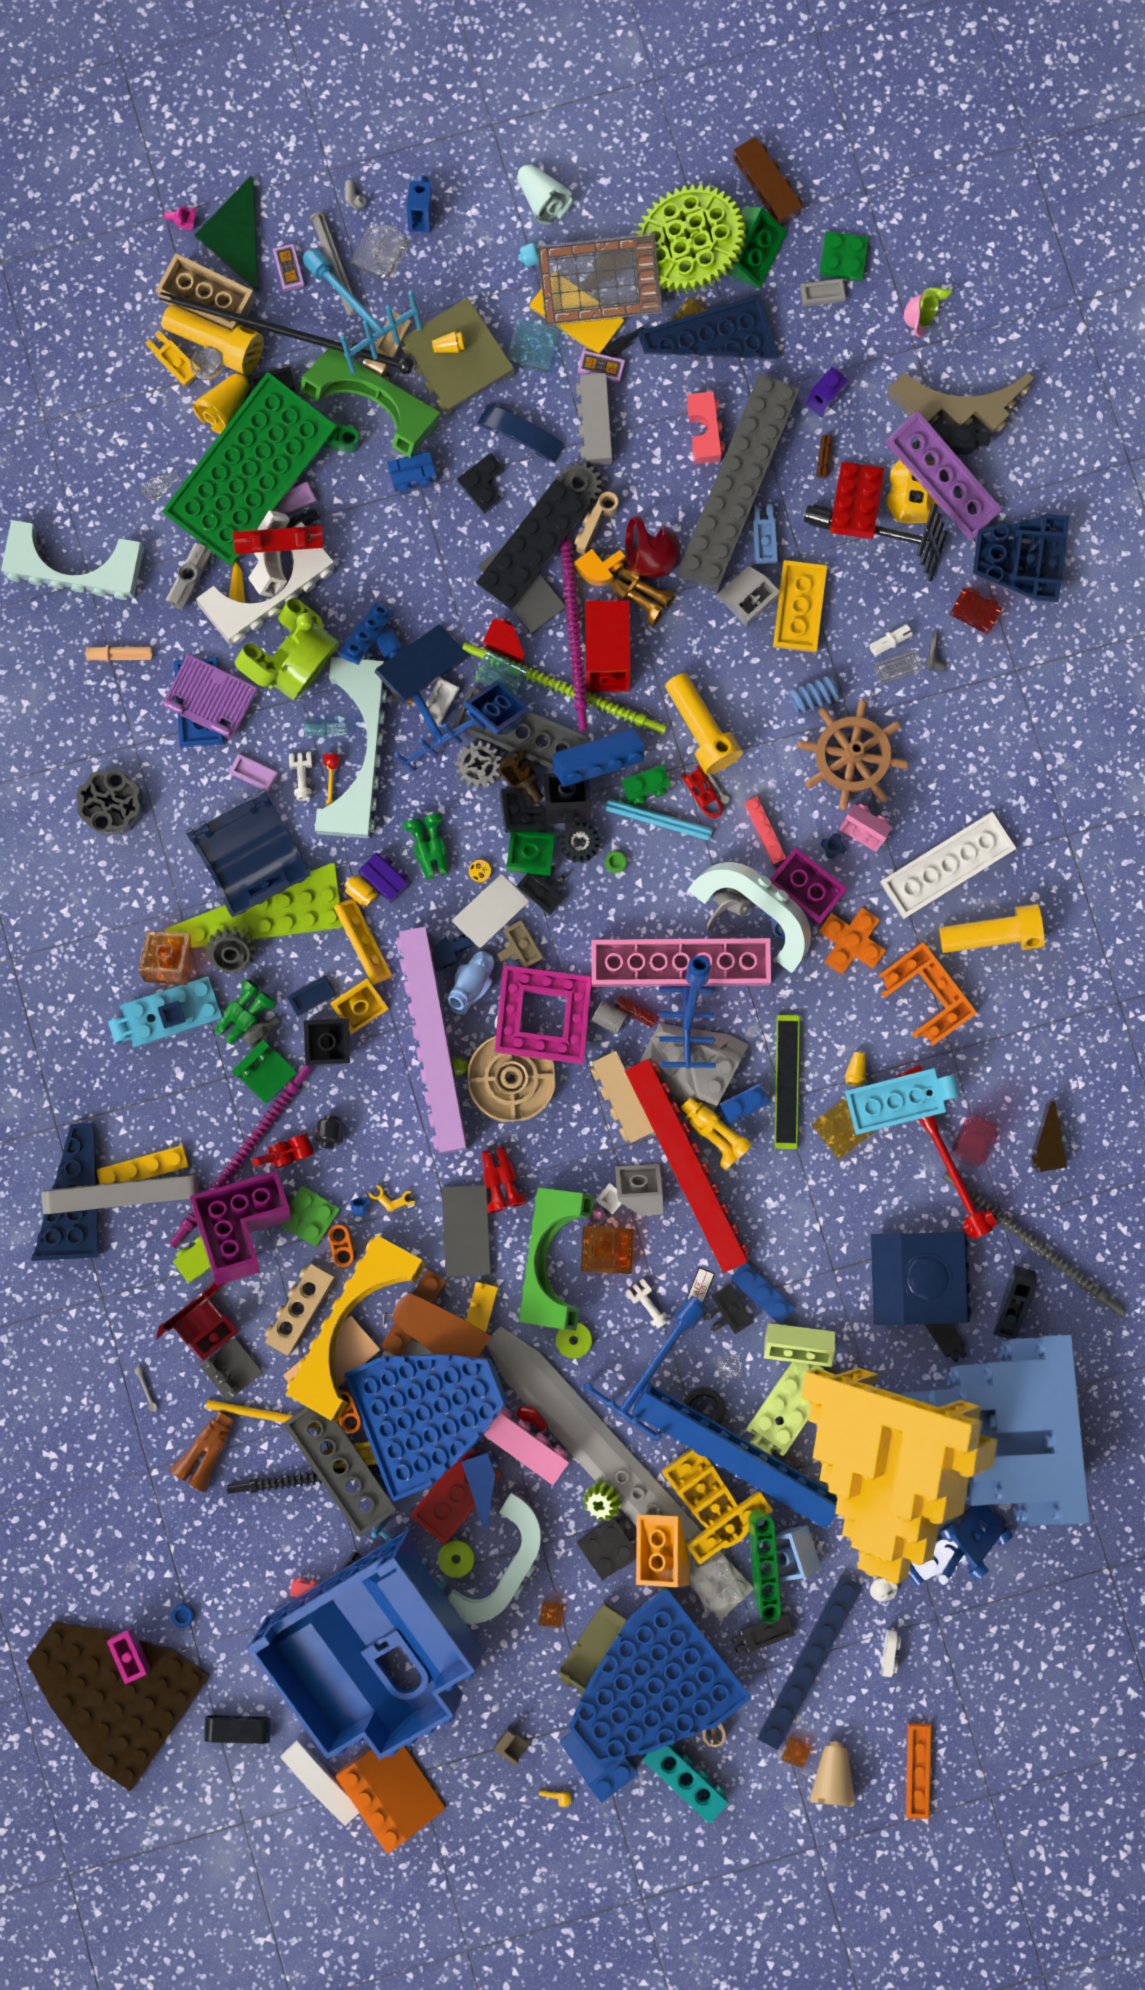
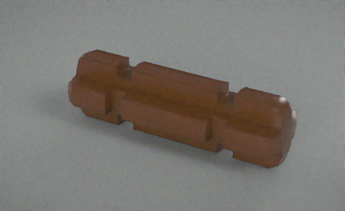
M822 435L816 471V476L819 478L828 477L833 437L830 435Z

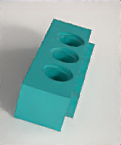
M675 1743L641 1755L642 1760L709 1824L728 1805L727 1792L718 1784L714 1786L709 1781L710 1776L703 1769L700 1768L698 1771L692 1765L694 1763L693 1760L686 1753L681 1755L675 1749L677 1747ZM671 1756L675 1758L676 1762L673 1766H666L663 1760ZM688 1772L693 1777L691 1781L683 1782L680 1780V1776ZM705 1788L709 1791V1795L706 1798H700L697 1796V1792Z

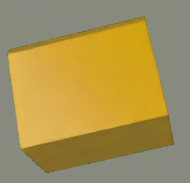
M368 978L330 1003L341 1019L349 1018V1031L352 1034L388 1010V1007Z

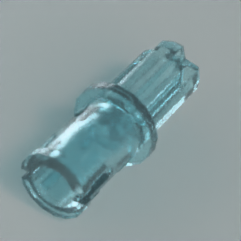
M324 721V723H304L305 737L323 736L327 738L328 736L348 735V725L346 723H328L327 721Z

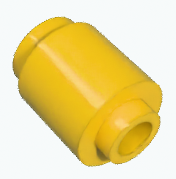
M360 875L357 877L351 876L345 884L347 888L345 892L360 905L364 904L368 907L378 896L375 888Z

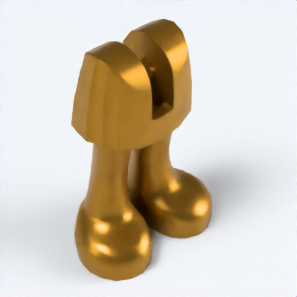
M622 567L618 572V576L630 586L616 578L612 580L609 586L622 600L629 599L640 605L648 614V624L654 627L663 615V608L668 609L673 603L676 593L672 590H658L641 580V576ZM638 589L648 594L649 596L654 598L658 602V604L646 599L636 590Z

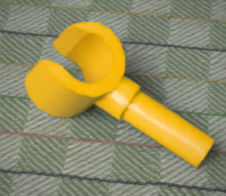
M566 1790L559 1792L539 1791V1796L558 1799L560 1807L569 1806L571 1803V1795Z

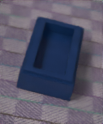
M325 975L287 996V999L296 1015L300 1016L337 995Z

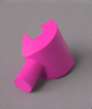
M183 205L175 212L165 211V220H173L177 227L184 230L193 229L197 208H184L185 205Z

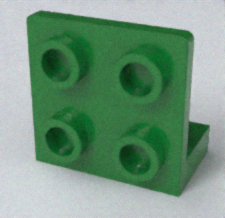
M262 1040L231 1071L264 1103H268L297 1074L265 1040Z

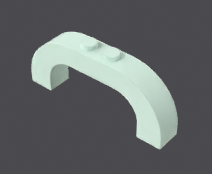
M724 862L706 869L692 883L688 891L704 904L713 896L716 890L721 888H733L745 895L782 926L785 933V945L774 960L792 973L806 956L811 942V929L808 919L798 904L789 898L785 891L774 886L769 878L746 865Z
M513 1491L510 1492L499 1513L518 1526L522 1537L521 1546L497 1587L489 1596L482 1599H470L452 1589L448 1600L465 1623L485 1622L500 1614L507 1607L513 1596L516 1598L519 1596L524 1587L521 1582L525 1576L529 1578L536 1567L533 1565V1562L540 1547V1523L531 1505Z

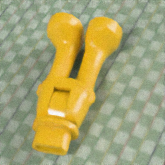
M690 1097L680 1107L687 1114L685 1118H689V1123L695 1131L712 1142L721 1151L720 1166L724 1170L729 1168L737 1158L739 1159L752 1146V1143L747 1138L740 1136L727 1127L720 1120V1116L704 1106L702 1102L697 1103Z

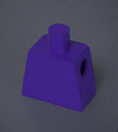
M831 367L812 388L806 405L822 418L849 388V380L834 367ZM817 397H820V398L822 399L823 403H821L820 401H818V400H817Z

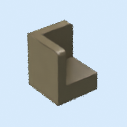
M508 1726L495 1743L494 1750L516 1766L519 1758L528 1748L529 1742Z

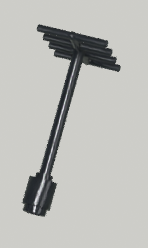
M936 503L932 504L923 536L877 525L874 532L876 535L918 544L919 548L916 555L922 557L920 564L925 565L924 573H929L928 582L933 580L948 531L943 530L945 523L939 522L941 513L936 512L938 507ZM817 504L813 506L808 505L804 522L809 523L810 526L830 530L833 508Z

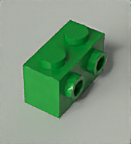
M663 765L621 781L628 804L634 803L635 805L646 802L647 798L655 796V798L664 796L671 787Z

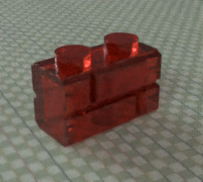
M963 588L949 615L988 635L1002 607L992 598H987L986 600L979 596L980 593L973 588Z

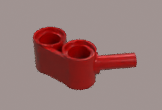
M305 1133L288 1140L289 1142L283 1141L267 1147L268 1154L253 1158V1165L260 1166L272 1163L276 1169L314 1155L308 1134Z

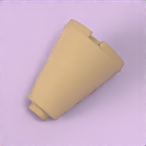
M829 1742V1746H824L809 1802L855 1807L856 1801L848 1748H843V1743Z

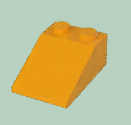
M637 1515L636 1585L688 1586L690 1562L680 1516Z

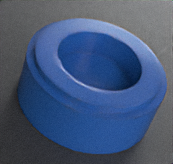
M186 1603L178 1604L171 1612L173 1624L180 1628L190 1625L195 1616L193 1608Z

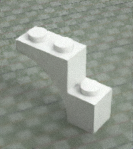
M269 510L257 530L286 528L290 519L286 514ZM280 551L254 553L259 562L249 576V580L259 595L274 597L281 592L287 582L281 568Z

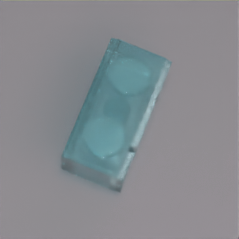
M487 651L479 665L474 680L486 686L498 680L511 693L516 695L527 670Z

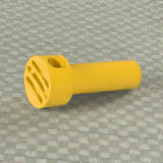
M173 304L169 305L163 314V329L223 355V363L226 367L248 375L257 366L264 346V337L261 333L243 325L237 326L232 331Z
M688 673L678 674L665 684L667 692L699 745L695 752V757L704 773L707 775L717 773L736 762L743 755L741 746L732 732L722 733Z
M1038 904L1015 907V916L939 927L942 953L1018 942L1021 951L1045 947L1043 923Z

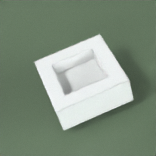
M610 1183L596 1199L612 1215L622 1204L618 1201L617 1189Z

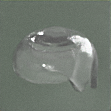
M206 346L203 351L197 350L190 361L191 372L200 380L216 379L224 368L222 352L213 346Z

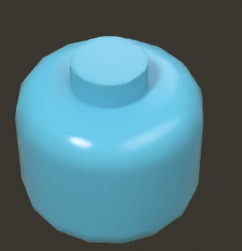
M533 242L520 248L518 257L520 262L524 263L526 267L540 263L539 248L536 243Z

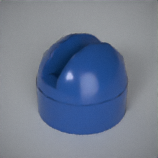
M366 1198L353 1199L351 1201L352 1213L358 1217L366 1215L369 1209V1201Z

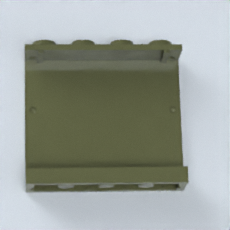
M603 1601L558 1670V1675L561 1676L560 1680L569 1687L573 1684L580 1689L579 1693L583 1695L590 1677L628 1617Z

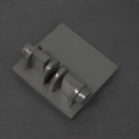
M236 1338L200 1366L227 1402L263 1374Z

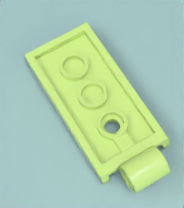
M797 1362L789 1364L746 1428L748 1432L754 1434L750 1443L770 1455L773 1449L777 1450L780 1455H785L809 1419L810 1401L801 1398L805 1372L816 1368L824 1370L822 1367ZM778 1416L784 1419L782 1425H777L775 1422Z

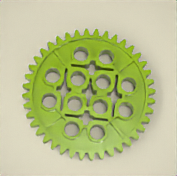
M692 184L690 190H687L684 185L681 192L675 188L673 195L667 192L666 199L660 196V203L653 202L654 209H646L649 215L642 216L644 223H638L640 230L635 231L637 237L654 236L658 283L663 290L667 287L669 292H672L675 288L677 293H680L682 288H684L685 292L688 293L691 287L694 292H697L698 286H701L703 290H705L706 283L713 286V279L720 282V274L728 275L726 269L734 268L731 262L739 261L737 255L743 253L740 247L745 246L743 241L746 238L744 232L746 230L745 220L736 202H733L731 196L727 197L724 191L720 193L717 187L712 190L711 186L708 185L704 190L702 184L699 185L698 189ZM708 222H709L710 227H711V230H712V231H711L712 238H711V236H710V234H709V230H710V229H709ZM668 239H669V241H670V246H671V247H670V250H671V253H670L669 247H668V246H669Z

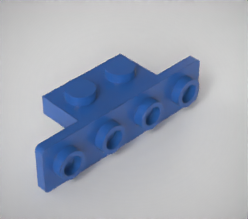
M374 603L361 623L356 625L351 637L346 639L339 656L359 665L393 617L394 611Z

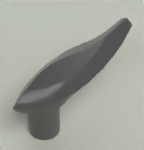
M934 631L926 666L928 671L934 668L943 672L946 664L937 660V631Z

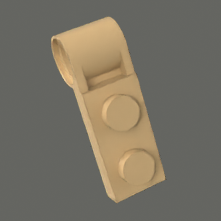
M392 311L394 320L402 316ZM408 319L396 327L400 339L399 345L395 344L392 330L380 337L375 344L377 353L395 358L402 344V337L406 336L413 321ZM364 359L362 365L382 378L385 377L390 368L389 365Z
M605 492L601 494L592 513H587L583 525H586L583 533H578L574 543L577 545V553L586 554L601 517H612L617 513L618 498L614 493ZM605 501H611L614 506L612 508H605L602 504Z

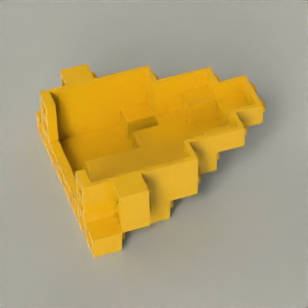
M818 1368L806 1371L801 1398L810 1401L811 1408L808 1421L816 1423L818 1427L813 1458L820 1460L822 1464L820 1481L828 1483V1492L837 1494L835 1514L843 1516L844 1526L842 1535L849 1537L852 1541L851 1547L859 1550L858 1569L866 1571L865 1573L869 1576H880L885 1578L888 1583L898 1584L909 1578L911 1563L923 1565L933 1560L939 1524H943V1522L963 1514L969 1477L983 1473L985 1470L993 1467L998 1440L980 1435L982 1421L979 1420L981 1406L958 1400L942 1407H936L871 1386L877 1383L879 1374L861 1368L837 1375Z

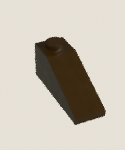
M1055 1101L1046 1103L1033 1146V1155H1030L1031 1166L1036 1169V1172L1067 1168Z

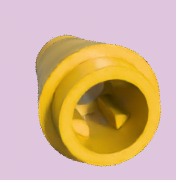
M453 331L432 340L435 353H461V350L466 349L462 332Z
M853 1053L844 1076L846 1084L862 1087L863 1083L866 1082L865 1054Z

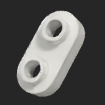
M886 1630L881 1665V1675L885 1677H892L893 1673H897L898 1659H895L896 1650L900 1649L901 1637L897 1636V1631Z

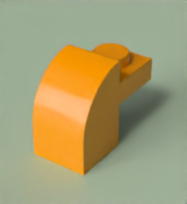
M591 549L575 561V569L587 583L594 586H606L613 580L611 572L617 573L624 567L625 555L619 550L602 562L593 549Z

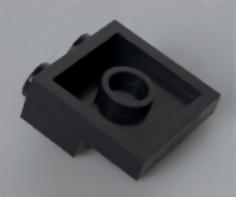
M612 1517L577 1541L578 1546L602 1581L636 1559L637 1542L634 1538H628L625 1533L628 1529L621 1518L616 1520L615 1517Z

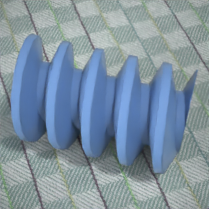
M826 676L823 677L822 683L819 680H815L814 686L811 683H807L806 690L803 686H799L798 693L794 689L790 690V698L797 714L800 709L804 714H807L808 706L812 711H815V703L822 708L823 700L830 705L831 697H834L837 702L839 701L838 689L832 677L830 679Z

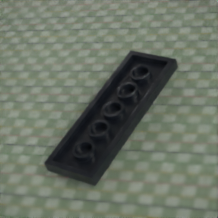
M555 479L476 581V584L511 610L591 505Z

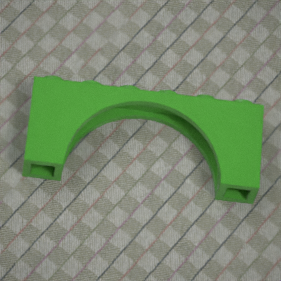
M538 1188L535 1197L534 1217L532 1218V1233L529 1241V1255L526 1263L525 1283L522 1289L523 1298L519 1310V1322L564 1330L577 1329L579 1308L567 1304L555 1293L548 1279L546 1260L548 1249L554 1236L564 1225L575 1219L592 1218L595 1195Z

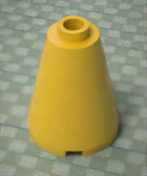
M235 373L195 400L192 406L195 415L203 424L206 421L211 424V430L221 434L240 409L250 389L248 379L242 374Z

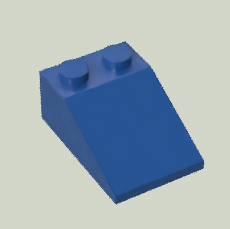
M498 680L463 704L496 735H507L513 731L530 710Z
M572 1732L560 1741L575 1767L601 1803L638 1775L637 1767L629 1757L621 1760L614 1759L597 1765Z

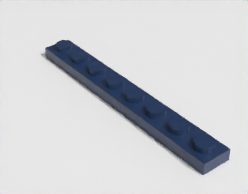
M842 1574L840 1575L757 1736L758 1740L776 1750L779 1749L862 1588L861 1584Z

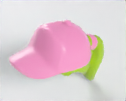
M936 287L928 288L907 303L904 310V321L909 327L914 328L917 337L922 338L926 335V328L930 326V321L937 313L939 300L947 299L952 294V290Z

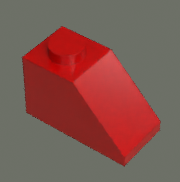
M493 618L483 639V646L524 664L525 655L515 629L511 626L512 623L503 618L499 620Z

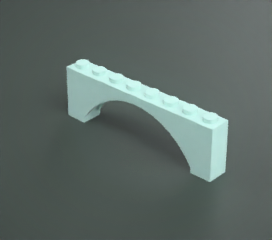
M331 657L329 679L332 684H338L346 691L360 709L366 725L367 750L363 766L350 788L332 804L323 809H317L315 824L317 834L370 838V832L374 833L375 819H372V811H376L377 807L374 789H378L379 776L375 775L376 767L380 768L381 754H378V746H382L383 733L379 732L380 724H384L385 711L381 710L382 703H386L387 690H383L384 682L374 672L384 661L362 660L357 665L344 658Z

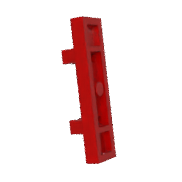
M320 525L233 532L234 554L323 548L322 527Z

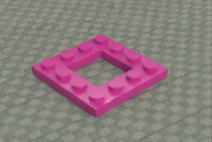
M504 965L494 1053L583 1064L592 977ZM523 992L566 998L563 1037L519 1032Z

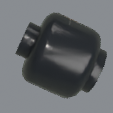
M324 1115V1118L317 1121L315 1140L321 1143L322 1148L334 1149V1146L343 1143L346 1126L340 1117Z

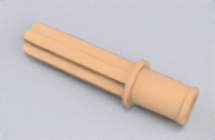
M106 645V647H86L87 661L106 660L109 663L110 660H151L153 657L151 647H110L109 645Z

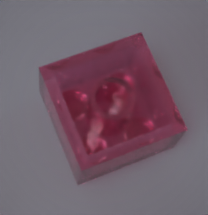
M975 1114L966 1116L949 1153L951 1158L972 1168L979 1167L981 1164L984 1165L989 1156L987 1149L991 1143L994 1144L999 1134L996 1131L998 1125Z

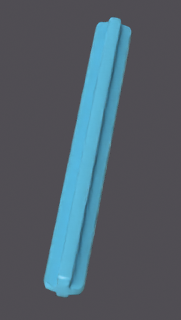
M608 799L605 807L606 811L701 839L709 840L711 837L712 829L613 799Z

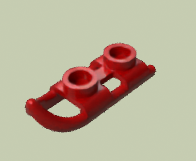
M697 765L695 767L697 771L692 772L688 776L682 774L681 777L703 813L710 818H718L723 814L722 803L701 767ZM703 782H705L706 786L708 787L707 790L704 788L702 784ZM697 787L701 794L697 795L693 788ZM716 801L719 813L712 814L705 809V806Z

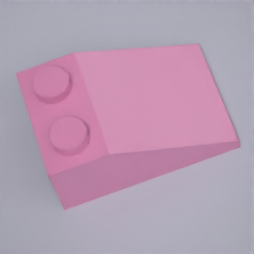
M854 804L838 830L877 852L886 840L892 826L889 825V821L880 815L876 817L869 813L870 809L866 806Z

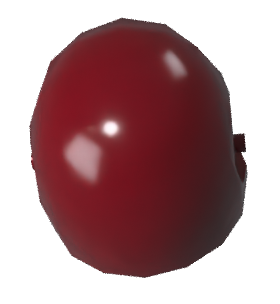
M640 516L630 518L625 534V556L628 569L632 573L649 578L669 575L676 568L680 559L681 544L678 536L670 528L662 525L654 537L647 533ZM635 523L638 535V551L634 548L633 545V531Z

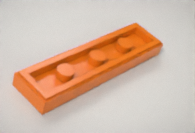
M908 1723L906 1818H930L932 1725L927 1723Z

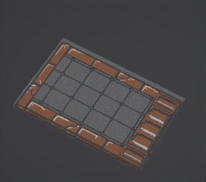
M654 233L537 246L546 326L662 314Z

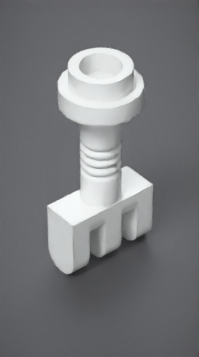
M302 752L298 753V761H294L293 753L289 754L290 769H297L298 789L294 790V796L299 801L309 800L312 795V790L307 788L306 768H313L311 752H306L307 760L303 761Z
M641 1279L640 1284L644 1287L643 1290H640L637 1284H634L632 1287L637 1292L635 1296L629 1289L625 1292L634 1304L641 1301L654 1319L651 1324L659 1329L669 1321L666 1318L668 1315L666 1312L661 1314L647 1295L652 1290L646 1281Z

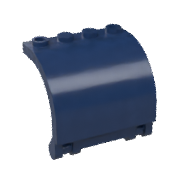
M265 789L258 791L259 794L252 798L251 796L245 798V803L207 823L204 820L199 823V826L193 829L190 827L185 830L189 840L196 848L211 874L231 917L243 914L247 909L265 902L266 899L284 892L287 888L296 883H301L311 876Z

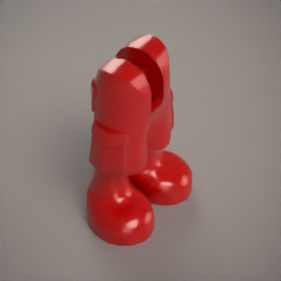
M504 1146L496 1147L497 1160L500 1163L497 1166L493 1165L494 1160L489 1149L481 1153L484 1168V1184L492 1192L491 1202L487 1205L489 1214L500 1212L507 1208L502 1195L501 1184L505 1185L510 1208L528 1203L526 1195L520 1194L515 1187L514 1182L518 1177Z

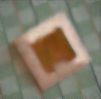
M542 1600L538 1625L560 1628L565 1605Z

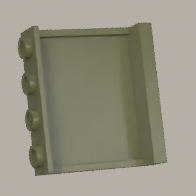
M468 297L423 324L422 330L415 329L402 337L403 346L401 349L404 355L409 358L411 357L414 361L413 368L418 376L422 375L424 377L426 389L430 394H435L437 397L436 404L442 412L446 411L448 416L452 415V409L505 377L509 380L515 376L514 367ZM453 331L463 333L466 349L461 350V353L434 352L432 340Z

